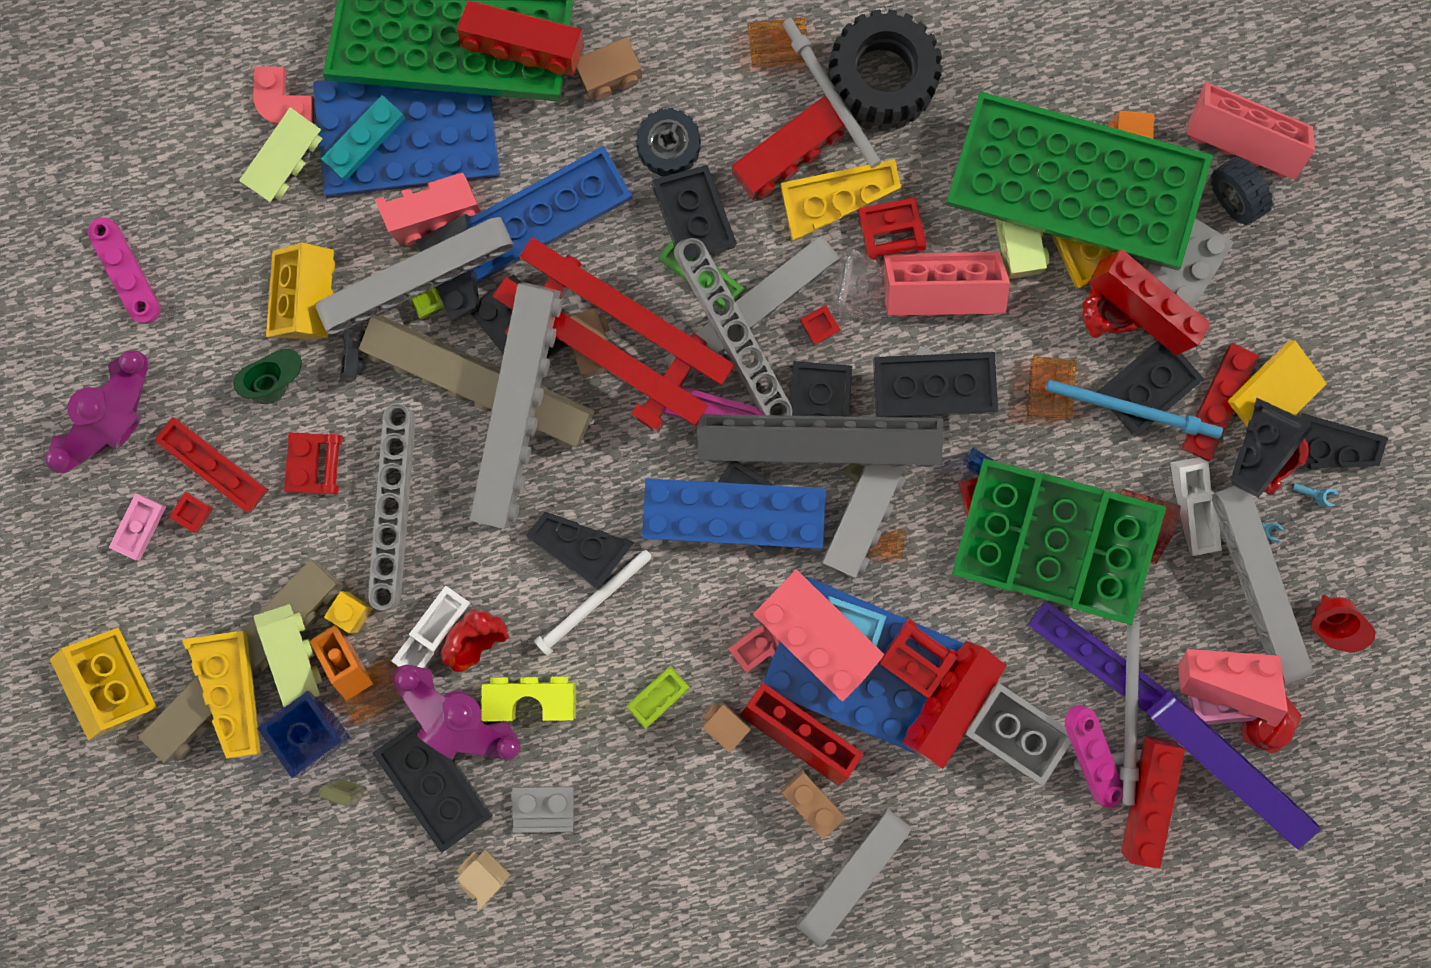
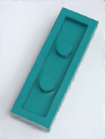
M381 95L321 159L346 181L406 119L404 114Z

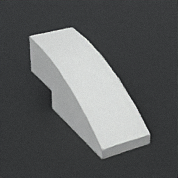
M1200 457L1170 462L1173 485L1190 554L1195 556L1221 551L1219 520L1212 502V494L1214 492L1211 491L1209 462Z
M445 586L409 633L410 637L392 659V663L397 667L413 665L428 668L444 645L448 632L461 620L470 602Z

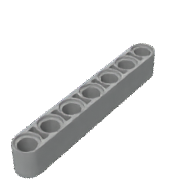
M491 218L320 300L315 304V308L327 334H336L505 254L514 247V244L502 218Z
M823 236L815 239L736 301L751 331L759 326L758 322L760 320L765 321L782 308L781 304L783 302L788 303L805 290L803 287L807 283L810 286L828 272L826 269L829 266L833 268L841 260ZM710 322L695 333L707 342L706 347L715 353L722 355L726 351ZM736 324L731 325L727 331L728 338L731 341L736 340L740 335L739 327ZM669 354L664 359L669 367L674 361L675 356ZM692 368L683 383L690 380L689 376L694 373L696 375L699 371Z
M694 238L681 240L676 245L674 251L676 261L729 358L735 365L734 367L756 407L763 415H770L771 407L775 403H780L782 411L779 416H792L791 404L705 245L700 240ZM687 244L694 245L697 250V256L693 261H688L684 257L683 250ZM702 271H707L711 275V283L706 288L701 287L698 282V277ZM717 298H722L725 301L726 308L723 313L718 315L713 310V303ZM736 324L739 327L740 335L736 340L731 341L728 338L727 331L731 325ZM750 350L754 355V361L750 366L745 367L742 364V356L746 351ZM765 377L768 381V386L764 392L759 393L756 389V383L758 379Z
M399 403L391 404L385 409L382 422L368 601L377 610H392L396 608L400 603L402 593L416 420L413 411ZM404 411L406 414L405 422L395 426L394 416L396 413ZM402 441L403 451L399 455L394 456L391 452L393 443ZM394 470H399L401 480L398 484L391 485L389 483L390 473ZM395 499L399 505L398 511L393 515H389L386 511V506L389 501ZM389 529H393L396 533V540L391 545H387L384 541V534ZM386 559L392 560L394 565L393 571L389 575H385L381 570V565ZM385 588L391 593V600L387 605H383L379 601V594Z
M1236 486L1212 494L1213 506L1265 654L1280 656L1284 686L1312 676V665L1252 494Z

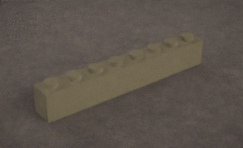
M382 315L370 318L358 349L367 353L366 357L382 364L385 361L394 365L393 369L401 374L409 376L412 373L421 377L420 382L435 388L439 385L448 390V395L461 400L464 397L475 402V407L484 411H491L501 368ZM540 386V388L544 389V395L541 405L536 406L534 417L538 418L535 434L544 436L546 433L555 437L557 444L567 448L576 447L581 444L595 410Z
M310 559L258 614L290 604L293 614L300 612L304 627L308 628L318 619L319 614L317 611L324 604L329 606L334 602L340 593L338 590L343 584L318 560ZM253 618L241 631H247L254 685L256 681L253 678L261 670L263 672L267 671L270 666ZM198 676L138 737L163 763L175 759L177 761L181 760L192 749L189 744L196 737L200 739L205 736L213 727L210 723L213 720L209 705H206L202 695L204 692Z

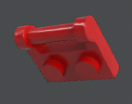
M916 197L858 208V217L868 261L877 260V256L915 249L916 252L926 250V241ZM912 230L913 238L875 245L874 237Z
M289 432L284 491L338 495L339 486L336 485L339 445H342L343 436L337 434ZM320 444H327L324 484H317Z
M908 618L878 663L929 699L956 661L958 655L952 648L946 649L916 627L917 623ZM909 637L940 658L939 665L936 667L904 644Z

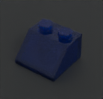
M306 691L257 728L291 778L303 776L352 739L335 714L310 691Z

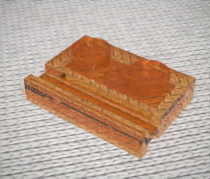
M805 17L792 18L801 34L807 36ZM786 19L747 23L752 68L805 62L802 56H798L791 46L792 40L782 26Z
M1031 357L1027 416L1064 418L1067 420L1073 418L1074 399L1045 391L1048 379L1075 386V359Z
M390 657L366 670L373 683L370 687L348 701L337 691L348 713L354 719L356 726L403 700L392 681V675L396 668Z

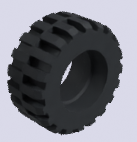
M878 9L871 11L870 17L867 18L865 14H861L855 18L853 25L848 23L842 29L841 36H837L833 44L827 75L835 86V91L841 96L856 122L857 120L864 122L863 128L871 130L873 125H879V131H888L890 125L894 124L895 128L899 129L905 127L907 120L914 122L919 118L921 112L925 111L930 105L939 85L943 67L940 64L942 59L941 49H935L937 40L934 34H926L927 26L922 21L918 24L913 22L914 16L905 13L903 17L897 15V10L888 9L887 14H881V10ZM871 51H891L899 55L908 65L911 72L910 81L905 87L896 91L885 92L876 90L867 85L857 71L858 60Z

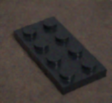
M995 352L873 358L876 417H923L999 412Z
M416 721L372 754L438 850L443 853L493 815L454 758L450 759L417 736L422 726Z

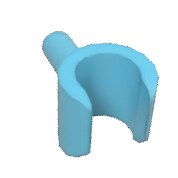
M1296 483L1292 487L1294 491L1315 498L1316 503L1323 507L1335 506V504L1329 503L1326 500L1327 494H1339L1335 489L1316 490Z
M1263 522L1262 525L1267 538L1273 543H1279L1280 540L1271 537L1270 532L1273 529H1280L1285 532L1283 527L1275 522L1270 524Z

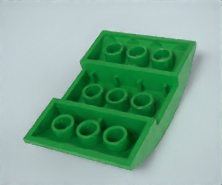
M984 458L952 575L1008 591L1014 590L1067 605L1072 609L1132 625L1166 506Z

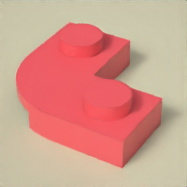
M254 66L253 100L257 111L263 118L277 126L288 109L292 108L313 123L314 98L312 96L285 95L286 69L284 67Z
M761 625L730 646L728 650L743 670L748 673L767 657L771 656L773 658L780 640L764 625Z

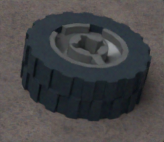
M662 108L658 109L657 112L648 114V117L640 123L641 127L637 130L636 139L638 155L643 165H646L652 173H658L659 176L663 177L664 175L676 174L687 169L690 170L693 167V163L697 161L701 149L699 128L693 122V118L684 114V111H677L674 108L664 110ZM666 139H672L674 141V144L672 143L667 147H664V141Z
M1234 157L1215 169L1211 174V185L1214 194L1230 217L1239 224L1250 225L1272 210L1273 202L1269 186L1265 182L1264 177L1257 171V168L1251 165L1248 160H1244L1242 157Z

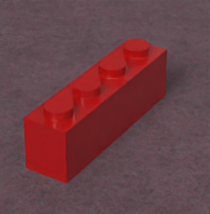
M470 0L467 1L456 29L460 46L470 52H482L493 55L501 60L509 59L521 62L525 66L548 69L555 74L573 76L584 47L582 29Z
M824 95L732 165V175L752 200L758 196L763 199L775 189L774 184L783 178L784 181L792 178L798 172L797 167L804 161L808 164L813 162L821 154L820 149L825 145L833 146L844 137L845 125Z
M1122 249L1102 259L1088 281V284L1175 355L1199 346L1211 324Z
M965 641L963 646L957 651L956 661L931 697L925 702L923 710L914 724L909 727L907 735L902 742L923 759L942 769L1007 667L1006 664L986 648L969 641Z
M765 683L759 686L739 715L838 786L849 778L863 756L861 751Z
M1144 736L1138 765L1139 781H1136L1135 805H1130L1121 850L1123 856L1131 864L1161 869L1185 754V748L1174 740Z

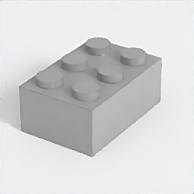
M1195 218L1182 267L1178 271L1146 262L1144 268L1194 309L1234 242Z
M998 682L964 734L1042 786L1045 785L1071 744L1065 726Z

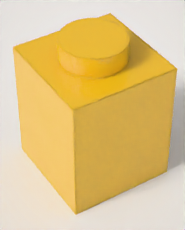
M340 591L324 618L348 633H358L373 607L350 592Z

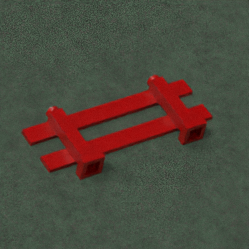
M532 237L519 258L550 277L544 287L561 291L559 299L563 298L568 289L674 355L675 359L664 376H662L562 312L554 320L553 329H556V338L649 396L644 407L637 403L631 412L634 419L659 433L664 425L661 416L666 408L696 426L708 405L681 388L688 374L694 368L722 386L735 365L706 347L707 342L694 333L691 336L685 334L582 269V263L573 256L567 254L566 257H563ZM505 277L493 298L513 310L518 284ZM509 326L504 332L506 336L508 335Z

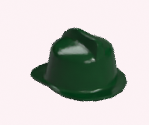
M280 349L245 366L234 378V390L239 396L252 399L255 403L267 405L277 402L285 395L289 383L296 378L301 370L302 360L300 355L291 349Z

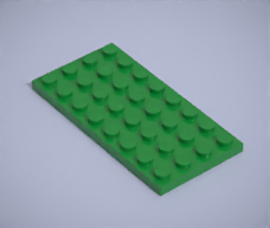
M337 0L323 70L325 81L560 102L564 74H555L548 69L536 66L528 67L521 62L509 59L501 60L490 54L470 52L462 48L456 29L468 0ZM470 0L571 26L574 0Z
M980 91L946 205L1113 253L1122 249L1132 258L1178 271L1182 267L1213 155Z

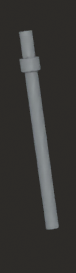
M792 18L786 19L782 26L792 40L791 46L794 51L804 59L870 167H877L881 164L880 158L841 96L835 91V86L811 50V42L806 35L801 34Z
M1133 621L1132 625L1127 624L1124 766L1120 767V779L1123 780L1124 805H1135L1136 781H1139V768L1136 767L1140 621Z

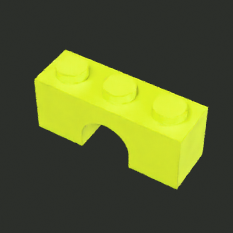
M568 676L550 677V682H538V677H520V683H508V677H490V683L482 684V721L515 720L517 703L525 696L534 697L540 702L543 709V721L574 720L576 718V682H569Z

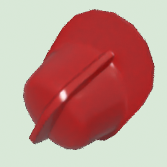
M1326 594L1321 596V603L1315 608L1314 618L1311 621V629L1330 648L1355 653L1366 649L1373 643L1376 635L1373 625L1357 610L1351 600L1343 597L1330 598Z
M1286 696L1288 712L1277 727L1266 724L1267 720L1257 717L1254 721H1244L1242 723L1241 736L1245 743L1272 754L1279 752L1291 742L1302 715Z

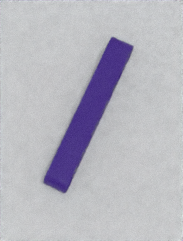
M1168 690L1147 710L1149 716L1296 849L1300 850L1322 830L1303 809L1173 692Z

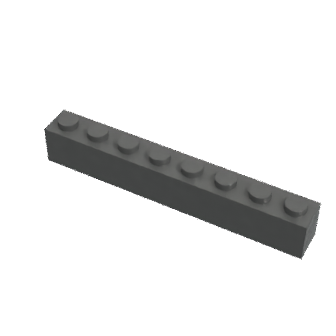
M703 414L697 426L699 460H708L712 463L722 461H738L740 463L763 461L771 464L782 462H797L803 465L811 463H828L830 465L857 463L862 466L872 464L902 466L910 464L931 467L942 465L943 418Z

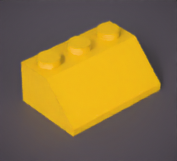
M302 242L272 251L266 337L307 340L328 337L315 304L333 294L331 286L332 274L335 270L334 250Z
M119 628L63 647L50 658L52 666L88 741L114 731L157 708Z

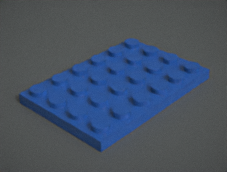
M325 80L313 82L317 127L321 129L318 135L323 138L319 143L321 158L381 95L403 113L406 118L346 181L321 159L324 195L326 197L426 186L430 182L459 173H464L468 181L500 177L492 98L490 95Z
M805 577L826 598L830 596L887 616L876 646L882 653L886 651L903 623L907 620L812 578ZM920 624L916 625L917 628L946 649L952 648L957 652L964 644ZM909 637L904 644L936 667L939 665L940 658ZM781 641L779 642L762 683H765L789 701L915 753L902 742L907 735L909 727L914 724L923 710V706L928 698L877 663L867 677L842 702Z

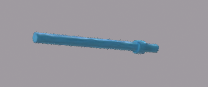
M1050 379L1046 383L1045 391L1181 428L1182 432L1191 435L1199 433L1219 439L1223 432L1222 427L1201 422L1200 418L1187 415L1183 417Z

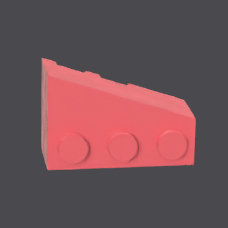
M464 173L428 183L429 188L417 193H412L411 189L401 191L402 197L386 202L384 197L374 199L388 232L400 246L406 245V247L417 245L416 241L463 214H467L471 218L481 212Z
M1187 649L1179 662L1178 671L1181 693L1217 706L1223 704L1238 710L1239 714L1244 716L1250 714L1267 720L1266 724L1277 727L1288 712L1280 656Z

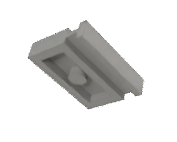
M574 786L513 787L512 833L573 832Z

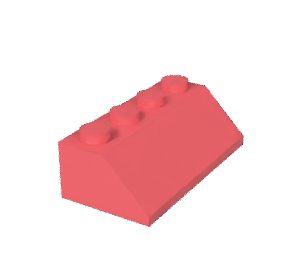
M1205 82L1187 125V135L1193 141L1199 144L1208 143L1213 145L1225 155L1231 156L1234 154L1242 157L1255 167L1261 165L1270 169L1274 175L1280 178L1289 177L1296 180L1315 151L1313 126L1208 82Z
M1000 252L899 253L884 255V290L887 315L904 317L907 315L935 316L953 314L963 316L966 314L994 315L1006 313L1010 281Z
M797 569L753 613L842 702L867 677L884 656V653Z

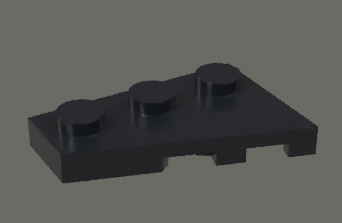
M463 214L418 239L416 243L420 252L468 230L469 226H471L470 216ZM474 269L436 286L451 321H457L480 309L477 275Z
M1256 398L1254 411L1246 429L1247 433L1243 446L1240 447L1232 472L1231 484L1259 498L1310 433L1312 423Z
M1297 413L1298 417L1312 423V430L1305 438L1309 447L1308 457L1305 464L1297 469L1380 466L1389 437L1308 414Z
M548 512L543 513L526 535L527 538L596 590L600 589L634 544L633 541L609 535V533L601 530L597 531Z

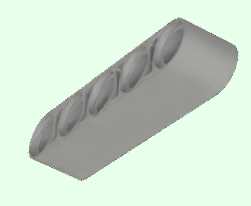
M885 808L879 814L882 816L879 821L875 820L862 836V843L860 845L856 844L842 862L845 864L842 869L838 868L824 885L826 888L824 892H819L805 910L807 914L804 918L800 916L795 927L818 946H822L829 939L910 833L911 827L888 808Z

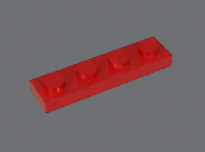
M1229 344L1197 412L1196 417L1200 418L1201 422L1222 427L1223 435L1234 411L1228 400L1248 381L1259 355L1237 344ZM1199 433L1196 435L1187 434L1181 449L1208 462L1211 461L1221 437L1217 439Z
M175 417L170 419L154 439L155 442L247 513L253 511L269 490Z

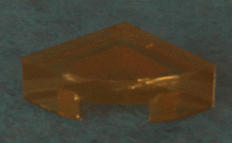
M905 529L894 530L883 535L876 547L873 548L871 556L902 559Z

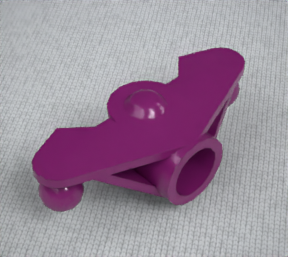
M135 350L124 352L120 357L108 363L110 380L101 389L85 387L77 390L71 396L67 412L74 424L69 434L52 436L49 450L44 457L45 464L49 469L56 473L70 472L110 446L115 450L119 449L129 439L142 418L136 411L149 367L148 359L143 353Z
M401 665L394 671L392 681L395 688L422 726L417 736L444 756L453 759L456 753L460 752L511 760L519 754V739L507 721L483 723L481 721L482 711L480 706L469 694L462 691H451L444 695L440 694L434 689L431 669L413 665Z

